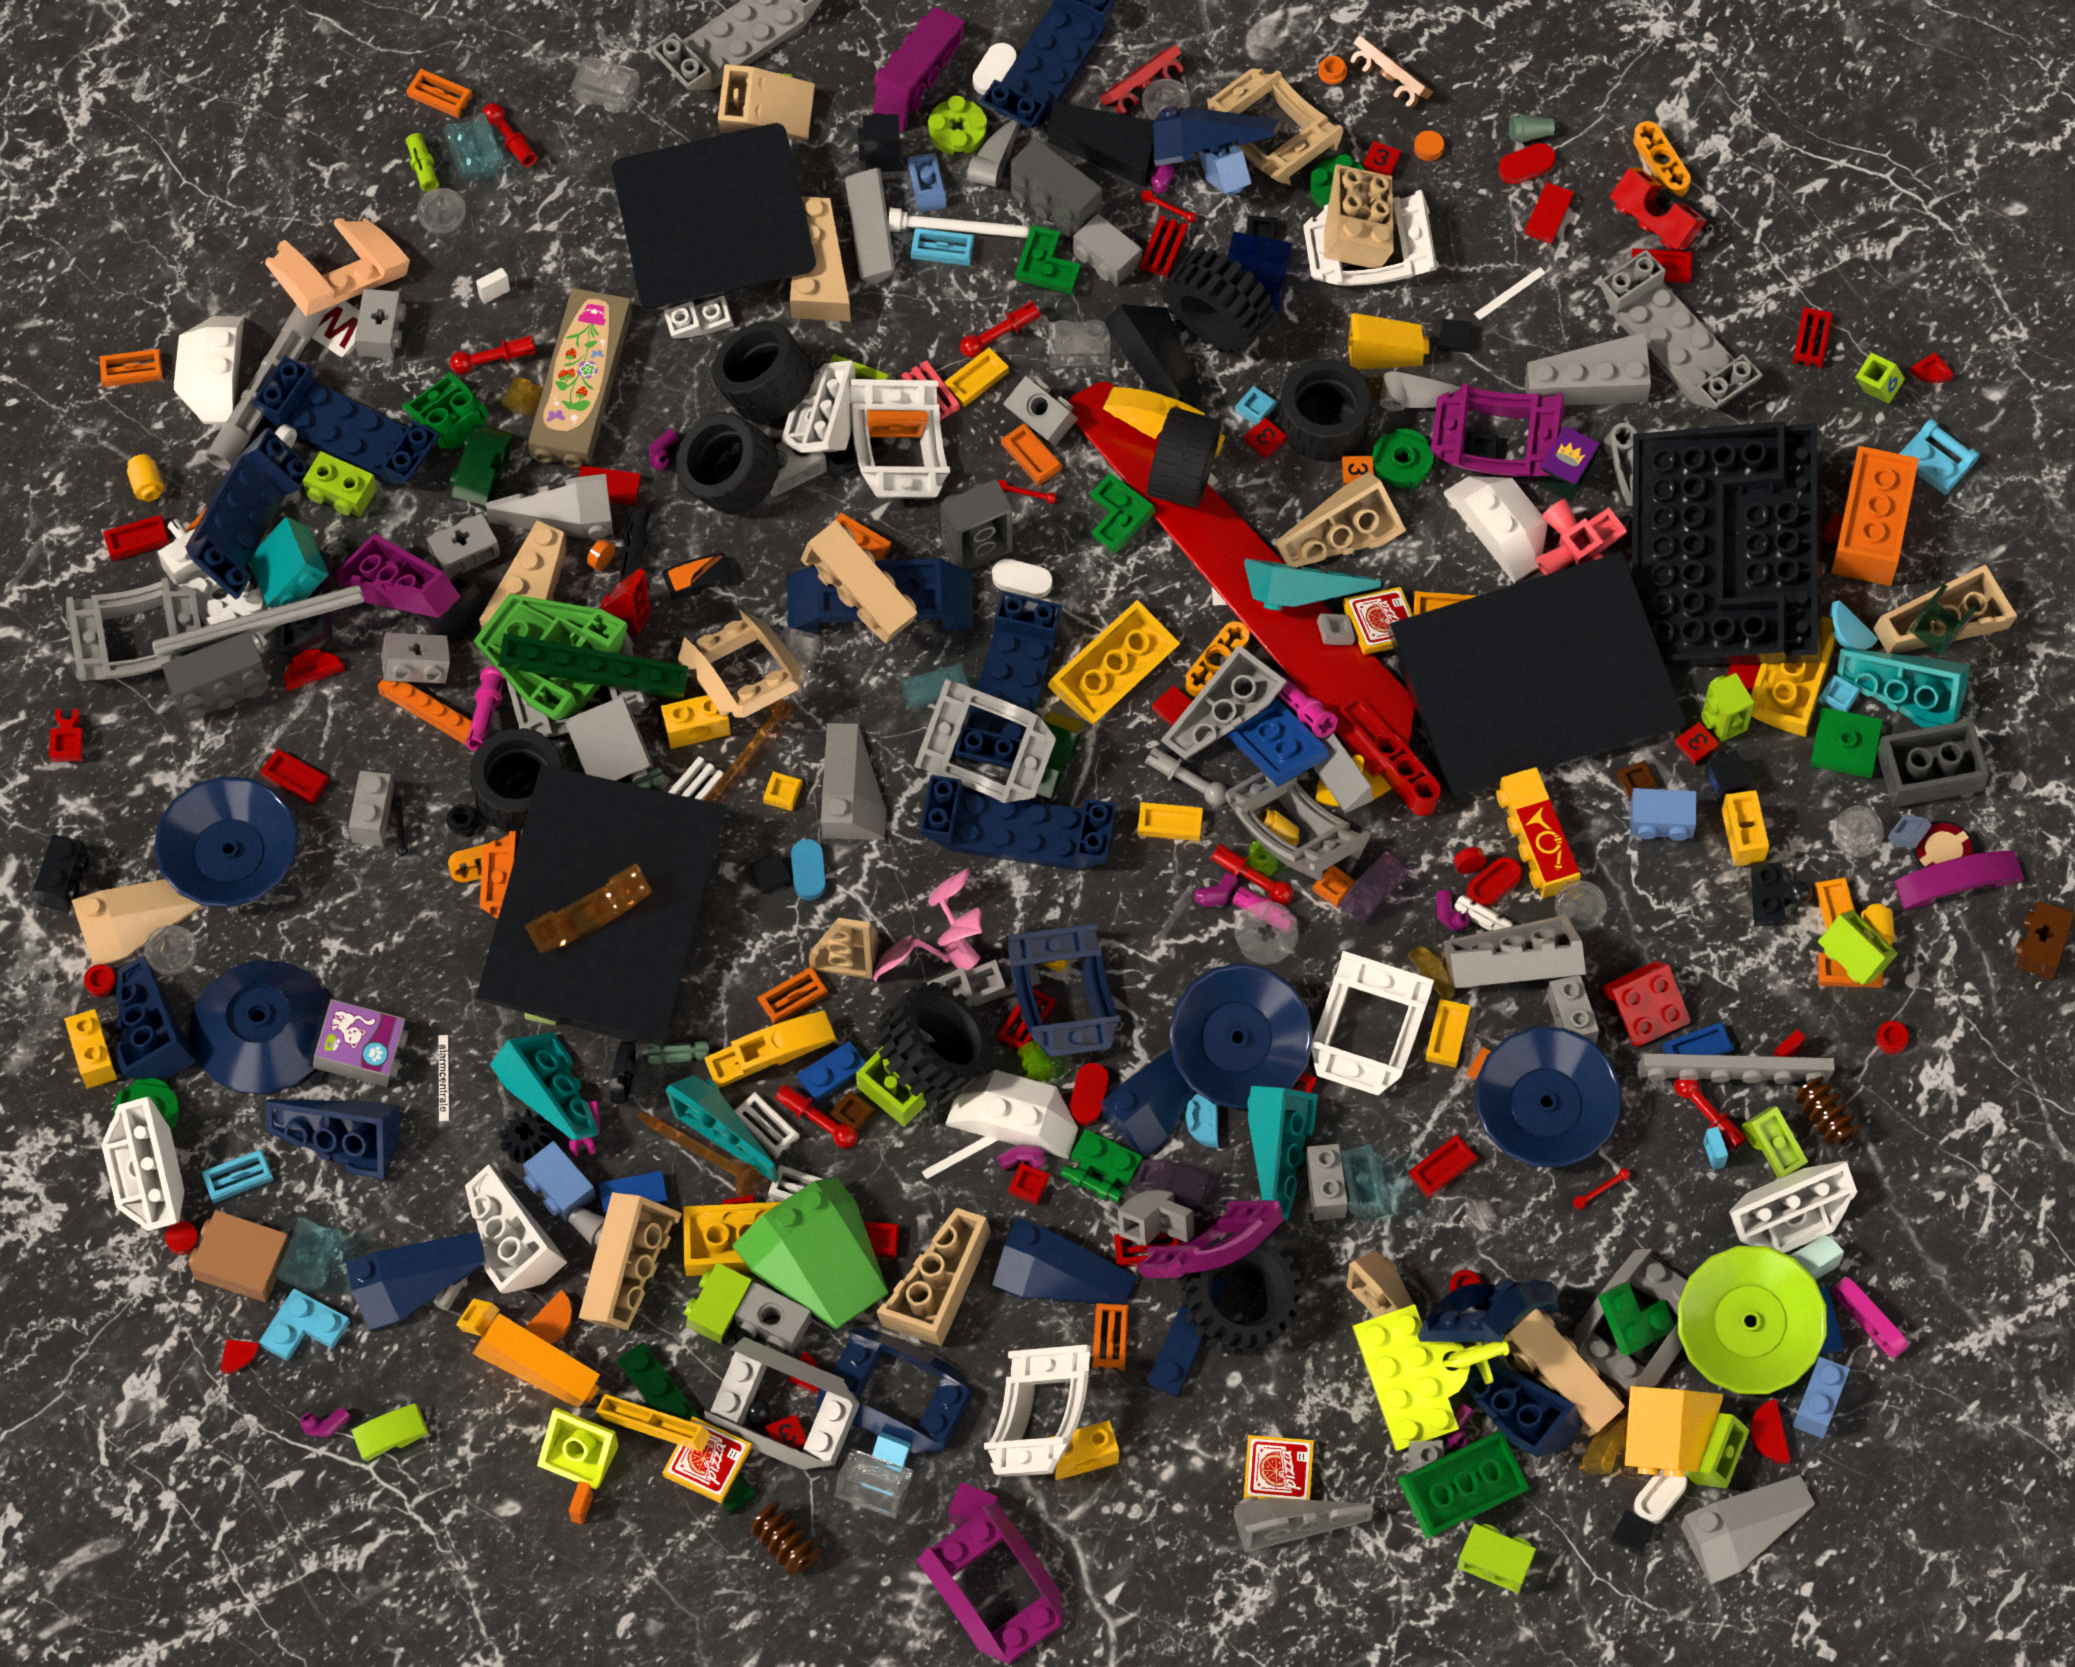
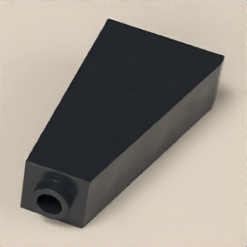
M1054 102L1052 113L1047 112L1044 120L1043 129L1048 131V143L1137 185L1146 187L1154 155V120Z
M1120 304L1104 322L1148 390L1176 399L1195 408L1204 396L1167 307Z

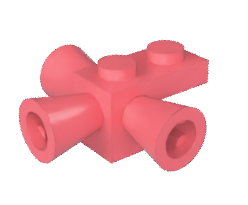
M1562 499L1546 510L1541 516L1561 534L1560 547L1535 557V561L1543 575L1566 569L1571 563L1576 566L1602 558L1604 556L1600 552L1625 536L1627 530L1609 507L1590 521H1587L1585 518L1577 523L1567 500Z

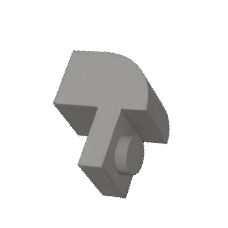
M1163 1190L1142 1192L1131 1197L1117 1210L1119 1236L1144 1246L1150 1243L1160 1232L1184 1242H1189L1195 1236L1193 1210L1174 1203V1193Z

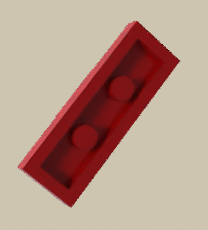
M1177 45L1164 49L1099 96L1103 105L1114 102L1115 111L1118 114H1125L1127 111L1123 106L1124 99L1128 100L1131 106L1138 104L1137 97L1129 93L1132 89L1138 87L1139 90H1142L1153 83L1154 79L1152 76L1157 72L1163 82L1170 81L1171 77L1167 72L1168 67L1173 68L1176 74L1183 71L1182 65L1178 61L1173 60L1181 54Z

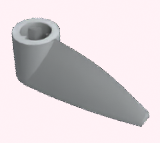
M1012 120L1004 125L987 140L977 156H972L967 173L968 182L996 188L999 186L1020 123Z
M1394 371L1387 372L1383 375L1379 405L1390 411H1401L1406 407L1432 408L1436 407L1437 397L1448 391L1451 394L1462 387L1416 375Z
M1619 423L1606 435L1603 446L1606 453L1612 456L1616 477L1628 508H1632L1633 434H1637V432L1630 424Z

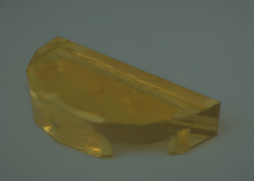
M1417 946L1408 953V957L1424 977L1434 980L1433 988L1443 1000L1448 1001L1455 996L1454 986L1446 970L1428 949L1423 946Z

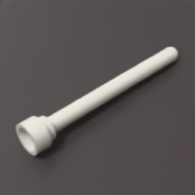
M890 208L888 224L890 232H900V230H906V227L1021 238H1028L1030 227L911 216L908 215V212H902L900 208Z

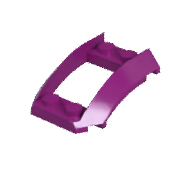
M1468 383L1462 384V388L1451 394L1448 391L1437 397L1431 452L1453 466L1481 473L1502 476H1555V474L1543 469L1541 464L1562 430L1563 418H1566L1563 393H1556V396L1540 397L1539 394L1493 392L1470 387ZM1468 410L1498 417L1530 419L1525 460L1492 459L1463 453Z
M1277 1200L1229 1201L1225 1205L1228 1211L1221 1218H1212L1189 1242L1183 1241L1175 1246H1150L1146 1250L1149 1256L1145 1260L1140 1261L1137 1269L1145 1278H1179L1185 1273L1208 1271L1233 1263L1258 1247L1284 1220L1281 1205ZM1235 1232L1232 1236L1228 1237L1224 1241L1211 1247H1208V1245L1216 1238L1219 1237L1220 1240H1222L1226 1234Z
M998 1503L983 1507L981 1513L932 1548L928 1546L916 1560V1563L931 1580L933 1586L955 1614L980 1653L988 1654L999 1661L1010 1664L1063 1626L1060 1591ZM1004 1540L1032 1579L1042 1597L990 1633L952 1577Z

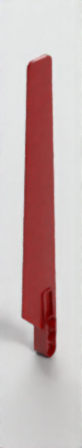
M1098 382L1072 396L1068 403L1073 406L1070 412L1078 418L1075 421L1078 428L1125 484L1154 506L1156 511L1152 516L1293 684L1305 693L1307 697L1318 699L1325 711L1332 712L1337 716L1338 723L1334 730L1335 734L1354 756L1361 755L1364 758V768L1372 778L1381 775L1416 815L1429 816L1433 814L1438 804L1441 788L1438 781L1409 749L1414 703L1408 690L1372 653L1363 655L1357 639H1355L1353 645L1323 644L1317 619L1320 614L1333 613L1322 601L1295 607L1282 605V610L1278 611L1263 608L1264 602L1253 599L1245 568V558L1286 564L1208 483L1201 503L1196 509L1148 496L1149 475L1160 433L1156 439H1153L1103 409L1111 390L1115 387L1113 384Z

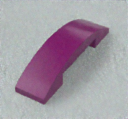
M2006 850L1978 853L1944 861L1895 880L1894 885L1903 910L1906 911L1933 904L1935 899L1991 884L1993 888L2021 882L2024 881V876L2015 852Z

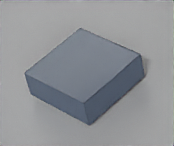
M1904 814L1888 835V839L1893 845L1916 848L1932 825L1927 818Z

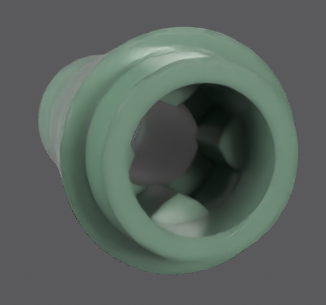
M1518 113L1517 116H1512L1509 121L1511 140H1517L1519 143L1545 136H1553L1555 132L1553 118H1542Z

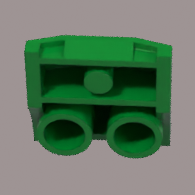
M451 372L445 374L443 379L409 403L401 405L409 418L440 434L436 443L441 449L459 448L464 444L467 433H473L479 424L484 425L489 416L485 405Z

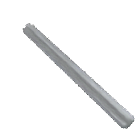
M355 585L164 637L152 642L153 651L157 658L224 641L247 631L253 633L364 602L363 591L360 585Z

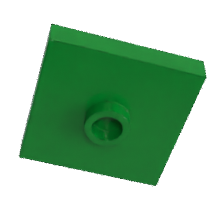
M1821 707L1810 767L1871 779L1883 719Z

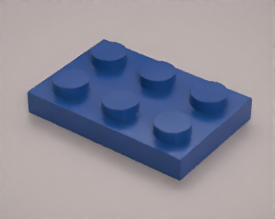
M1278 699L1273 700L1267 708L1227 733V737L1277 787L1329 758L1328 748Z

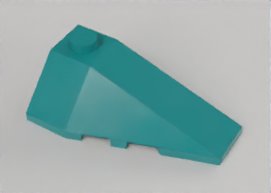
M1245 558V568L1252 597L1255 600L1264 602L1263 608L1281 611L1282 605L1295 607L1381 587L1380 580L1334 571L1326 573L1322 570L1302 566L1301 570H1298L1297 567L1284 565L1283 563Z
M1841 648L1837 676L1861 688L1860 693L1867 697L1872 696L1888 705L1887 708L1890 710L1898 711L1911 718L1912 722L1920 727L1930 728L1957 722L1966 695L1970 665L1935 658Z
M550 1032L508 1039L490 1063L491 1068L506 1089L573 1141L595 1137L599 1133L589 1104L582 1100L579 1089L582 1086L579 1078H574L570 1070L573 1065L571 1057L555 1034Z
M692 1075L670 1084L665 1089L675 1118L776 1183L779 1177L775 1164L719 1092L720 1089L715 1083L709 1079H704L703 1081L697 1076Z
M1251 1086L1247 1102L1249 1110L1248 1122L1262 1201L1277 1200L1281 1205L1284 1220H1288L1298 1186L1295 1177L1296 1170L1299 1164H1304L1306 1153L1302 1151L1306 1136L1312 1137L1315 1127L1318 1094L1286 1088Z

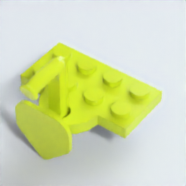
M1415 1304L1352 1325L1395 1451L1409 1447V1442L1427 1441L1458 1430L1459 1428L1448 1398L1459 1392L1466 1383L1470 1366L1476 1364L1485 1384L1493 1383L1488 1359L1499 1355L1506 1356L1510 1351L1506 1339L1502 1342H1491L1482 1345L1481 1342H1468L1469 1346L1465 1348L1459 1342H1420L1418 1334L1422 1328V1322ZM1445 1367L1457 1368V1369L1454 1370V1371H1450V1370L1446 1369Z

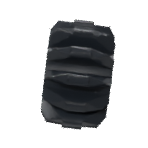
M529 1109L526 1110L525 1116L520 1117L518 1112L514 1111V1121L504 1119L503 1126L505 1129L499 1130L498 1133L499 1139L502 1140L500 1144L501 1150L508 1152V1158L511 1161L520 1156L521 1164L527 1162L528 1158L533 1157L554 1141L553 1135L550 1134L552 1131L551 1124L544 1122V1117L540 1114L532 1118V1112ZM525 1134H530L528 1135V1140H521V1138L524 1139Z

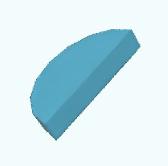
M1840 600L1832 602L1829 617H1833L1835 631L1832 633L1838 643L1844 648L1866 650L1874 646L1879 638Z
M1196 1094L1187 1105L1185 1119L1188 1131L1199 1143L1206 1147L1218 1149V1105L1212 1104L1201 1095Z

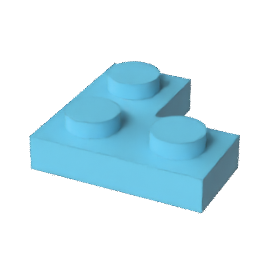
M293 1288L260 1339L259 1344L260 1347L289 1361L305 1334L334 1349L350 1324V1320L341 1313Z

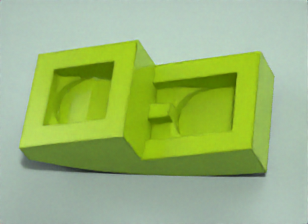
M415 1403L381 1415L351 1430L360 1455L366 1461L372 1460L395 1446L403 1448L429 1434L419 1406Z

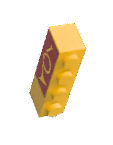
M1537 767L1501 777L1499 790L1496 791L1497 800L1500 807L1506 808L1508 812V827L1511 834L1517 835L1519 839V854L1522 861L1529 864L1531 869L1529 877L1535 890L1539 889L1542 899L1577 889L1581 874Z

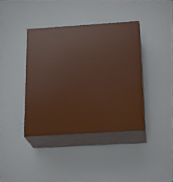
M1645 760L1616 772V777L1629 802L1631 801L1633 788L1658 789V784Z
M850 1090L830 1112V1118L839 1125L847 1124L859 1132L875 1114V1109Z

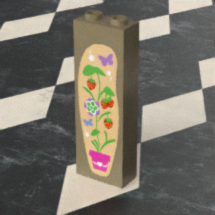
M576 288L571 289L528 441L530 458H534L542 463H561L574 469L580 468L581 465L590 466L632 317L630 298Z

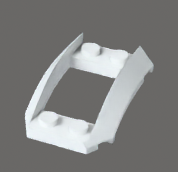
M1422 190L1415 191V195L1402 199L1399 196L1393 198V224L1397 223L1404 262L1375 269L1343 271L1342 262L1324 258V228L1329 204L1324 205V210L1315 219L1311 217L1303 225L1312 278L1343 286L1371 285L1401 280L1436 270L1439 263L1435 258L1428 217L1430 211Z
M850 380L851 420L857 460L861 474L877 498L932 499L938 496L943 487L942 484L950 473V467L947 466L942 443L939 405H937L938 380ZM868 410L927 411L928 422L920 437L925 467L875 466L870 444L869 427L867 426Z
M1343 951L1313 1038L1311 1052L1317 1076L1379 1096L1403 1074L1434 980ZM1350 987L1409 1006L1389 1065L1330 1046Z
M1076 1345L1008 1352V1358L1012 1359L1011 1377H1006L1005 1396L1000 1419L991 1441L984 1443V1449L988 1450L993 1463L990 1464L995 1475L1009 1477L1053 1473L1069 1447L1081 1418L1088 1384L1091 1346ZM1071 1382L1066 1411L1056 1436L1053 1438L1022 1440L1032 1410L1035 1384Z

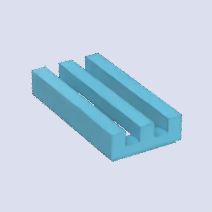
M915 228L911 259L970 266L974 235ZM920 239H925V240H933V241H941V242L932 243V242H924V241H919V240H920ZM946 242H949V243H957V244H965L966 247H964V246H956V245H948V243H946Z
M262 1149L201 1172L213 1204L274 1181ZM260 1161L261 1163L246 1170L232 1173L230 1176L220 1180L211 1181L212 1178Z

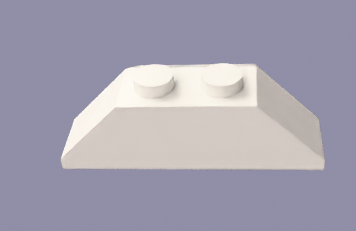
M212 316L179 335L174 391L198 416L203 424H226L236 407L244 317Z
M853 360L825 363L819 369V374L814 376V381L810 386L808 394L803 398L804 400L789 412L781 438L783 443L803 453L846 450L852 431L850 380L856 379Z
M1468 476L1444 491L1445 497L1514 584L1539 570L1535 557L1543 553L1548 523L1541 517V513L1513 478Z
M994 1070L982 1077L954 1099L946 1121V1126L1015 1145L1039 1146L1043 1149L1044 1153L1066 1159L1070 1158L1078 1132V1127L1056 1086Z
M150 1097L118 1105L115 1116L102 1142L116 1208L139 1223L147 1231L179 1223L185 1190L170 1127Z
M1842 1161L1803 1168L1746 1193L1729 1213L1739 1241L1750 1246H1768L1786 1253L1823 1235L1834 1232L1846 1212L1850 1200H1853L1857 1190L1847 1162Z

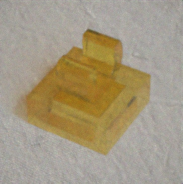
M515 377L502 400L503 407L531 417L541 398L543 388L533 384L530 380Z

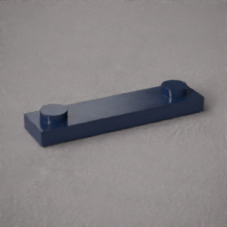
M1215 1275L1212 1281V1296L1217 1306L1227 1285V1280ZM1181 1306L1147 1381V1386L1177 1398L1205 1335L1204 1333L1198 1338L1193 1333L1198 1325L1195 1321L1187 1324L1184 1316L1189 1311V1307L1181 1308Z

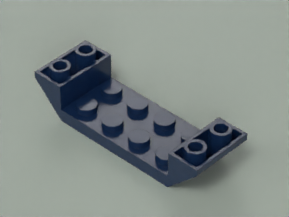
M1052 0V5L1002 82L994 79L980 100V105L1031 129L1044 124L1046 113H1052L1054 102H1060L1103 36L1116 0Z
M287 356L283 357L252 401L253 405L278 429L284 424L296 430V440L374 474L375 480L385 485L408 483L440 437L438 432L414 420L407 428L314 381L309 367Z
M270 428L265 429L234 460L185 546L190 559L235 600L239 599L251 578V575L244 569L285 496L301 488L303 479L310 469V466Z
M943 559L875 560V565L882 572L886 571L894 579L897 590L902 595H908L915 603V610L918 613L914 620L942 619V630L973 629L971 571ZM813 564L787 577L788 635L819 634V623L862 622L857 615L859 609L856 606H846L839 599L837 588L833 584L826 586L818 578L819 572Z
M1002 591L995 614V630L977 690L1036 714L1055 648L1062 604ZM972 705L967 725L962 726L955 756L1012 769L1027 727Z
M931 775L920 834L952 852L1068 870H1079L1106 863L1117 803L1085 799L1084 809L1029 800L1003 803L984 793L962 790V779Z

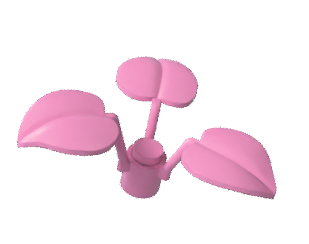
M968 868L942 882L932 892L928 900L931 906L940 902L952 926L938 939V944L943 946L946 950L945 953L909 935L890 946L880 957L873 975L876 983L880 975L901 963L915 947H922L940 957L945 963L951 960L958 969L964 967L968 971L977 964L981 956L969 944L966 937L982 933L981 910L974 908L955 920L947 905L949 897L955 895L965 884L970 872Z

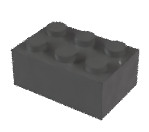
M1035 137L1011 160V192L1019 202L1027 203L1040 218L1048 219L1055 224L1064 236H1071L1073 238L1097 214L1102 216V187Z
M997 479L990 482H980L971 490L961 494H952L943 502H940L942 547L952 564L969 571L1013 552L1012 507Z
M249 631L161 664L169 691L182 722L201 719L206 713L217 709H227L233 706L235 702L245 698L258 697L264 691L270 689L261 657Z
M1973 720L1882 736L1877 750V756L1893 808L1984 791L1989 777Z

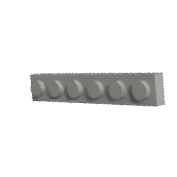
M1644 1053L1638 1063V1077H1648L1651 1081H1662L1666 1078H1677L1679 1076L1680 1080L1696 1081L1702 1078L1711 1079V1081L1717 1083L1727 1082L1730 1079H1742L1745 1083L1774 1080L1777 1084H1789L1793 1081H1806V1083H1809L1817 1077L1824 1076L1821 1082L1823 1084L1828 1082L1835 1070L1834 1058Z

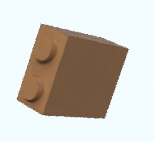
M215 1210L211 1220L207 1219L201 1231L203 1239L199 1248H194L189 1258L188 1264L194 1279L267 1303L291 1247L288 1234Z

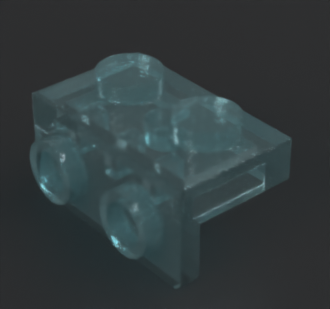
M478 113L473 123L446 124L443 133L461 179L493 177L502 163L503 154L496 143L492 125L489 124L485 113Z
M961 663L901 680L902 698L905 706L915 709L937 702L946 678L969 687Z
M304 1217L299 1218L273 1277L306 1293L318 1287L321 1288L329 1275V1270L326 1269L330 1258H335L341 1247L342 1242L338 1239L342 1231L337 1228L330 1231Z

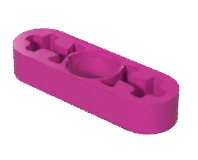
M1844 1277L1832 1286L1831 1290L1837 1301L1887 1355L1895 1358L1908 1348V1343L1902 1333L1855 1282L1848 1277Z

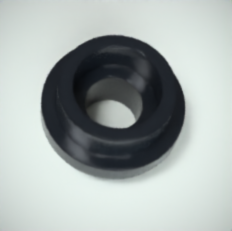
M456 805L447 814V826L455 834H469L478 824L477 813L468 805ZM460 818L468 819L464 824L457 823Z

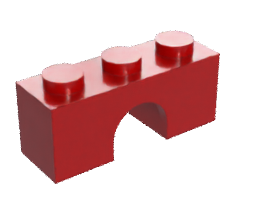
M1640 167L1628 168L1609 196L1616 202L1615 207L1625 215L1630 216L1631 214L1638 219L1637 224L1643 230L1649 233L1654 232L1661 237L1660 242L1666 248L1672 251L1688 249L1707 220L1686 203H1674L1671 209L1665 215H1662L1656 209L1654 202L1656 193L1662 184Z

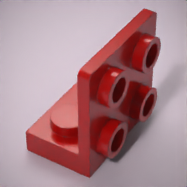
M1654 961L1600 986L1604 997L1616 1002L1631 1043L1635 1047H1639L1690 1023V1017L1669 964Z

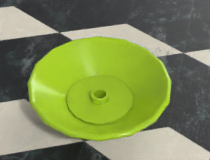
M1735 1246L1710 1256L1688 1278L1678 1302V1335L1689 1361L1709 1382L1736 1394H1770L1795 1384L1816 1363L1827 1336V1306L1815 1278L1794 1257L1768 1246ZM1751 1315L1756 1319L1754 1327L1750 1328L1745 1325L1744 1319L1746 1316Z

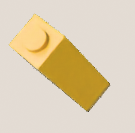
M1351 314L1348 339L1350 366L1358 370L1423 366L1424 354H1429L1428 336H1423L1422 325L1362 314Z

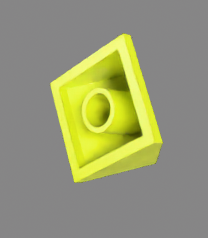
M555 1407L552 1411L537 1466L576 1482L589 1483L591 1488L597 1490L619 1447L616 1432Z

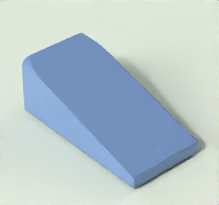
M936 153L907 157L917 211L925 212L946 208L945 188Z

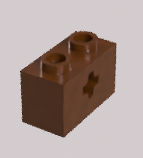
M2040 901L2037 902L2034 912L2028 910L2022 928L2028 930L2025 939L2019 937L2014 951V956L2019 957L2016 968L2053 980L2074 912ZM2040 937L2045 938V941H2040Z

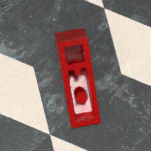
M641 568L619 582L611 594L607 593L601 603V609L626 622L628 625L627 633L636 638L651 615L646 572Z

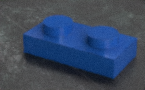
M848 1041L798 1073L797 1080L807 1094L813 1098V1102L817 1103L854 1079L856 1072L866 1062L852 1043Z

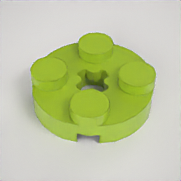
M952 96L948 101H944L936 106L931 112L928 119L929 136L933 145L940 151L954 155V152L963 151L964 154H968L977 150L985 141L987 118L983 110L975 103L964 100L961 96ZM962 123L964 129L960 130L957 128L953 131L952 124Z

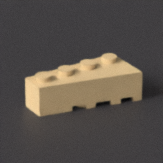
M835 520L807 543L801 561L807 567L813 564L819 572L818 578L826 586L833 584L837 588L839 599L846 606H856L859 609L857 611L858 617L886 644L914 621L918 613L915 610L916 605L908 595H902L895 587L896 583L886 571L882 572L875 565L873 555L866 548H860L854 541L855 536L846 525L841 526Z
M1535 1309L1527 1314L1515 1327H1511L1504 1333V1337L1509 1344V1352L1515 1359L1513 1364L1521 1372L1525 1370L1528 1373H1532L1536 1377L1535 1380L1538 1385L1575 1404L1583 1424L1580 1429L1588 1437H1591L1598 1433L1625 1407L1620 1401L1622 1398L1615 1388L1604 1384L1598 1377L1599 1371L1591 1362L1584 1361L1576 1352L1577 1347L1573 1341L1567 1336L1562 1337L1554 1328L1555 1323L1553 1319L1544 1311L1540 1312L1538 1309Z

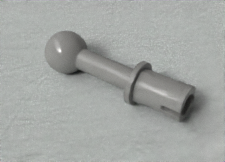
M1156 746L1153 747L1150 755H1148L1144 762L1146 765L1148 764L1166 775L1169 781L1174 776L1204 794L1206 802L1211 806L1218 807L1227 802L1225 793L1228 788L1221 782H1207L1180 766L1181 758L1176 760L1159 750Z

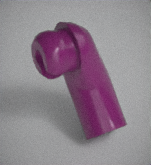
M340 1406L328 1418L317 1417L312 1412L306 1413L301 1417L300 1425L303 1432L309 1436L330 1437L351 1419V1416Z

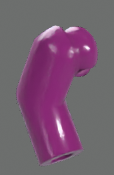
M1173 164L1156 166L1151 178V184L1156 193L1163 194L1168 191L1169 184L1175 175Z
M668 429L649 446V462L657 470H664L669 465L668 449L679 441L678 435L672 429Z
M1225 873L1218 886L1198 888L1194 893L1195 902L1203 907L1223 906L1235 889L1238 879L1229 873Z
M1437 891V919L1452 931H1463L1470 921L1466 912L1462 914L1461 911L1457 912L1452 908L1451 891Z
M1019 1144L997 1156V1161L1004 1171L1021 1161H1029L1030 1166L1036 1169L1043 1167L1047 1162L1043 1155V1149L1032 1145Z
M1462 1402L1453 1413L1459 1429L1446 1434L1447 1443L1454 1451L1469 1444L1465 1425L1474 1414V1411Z

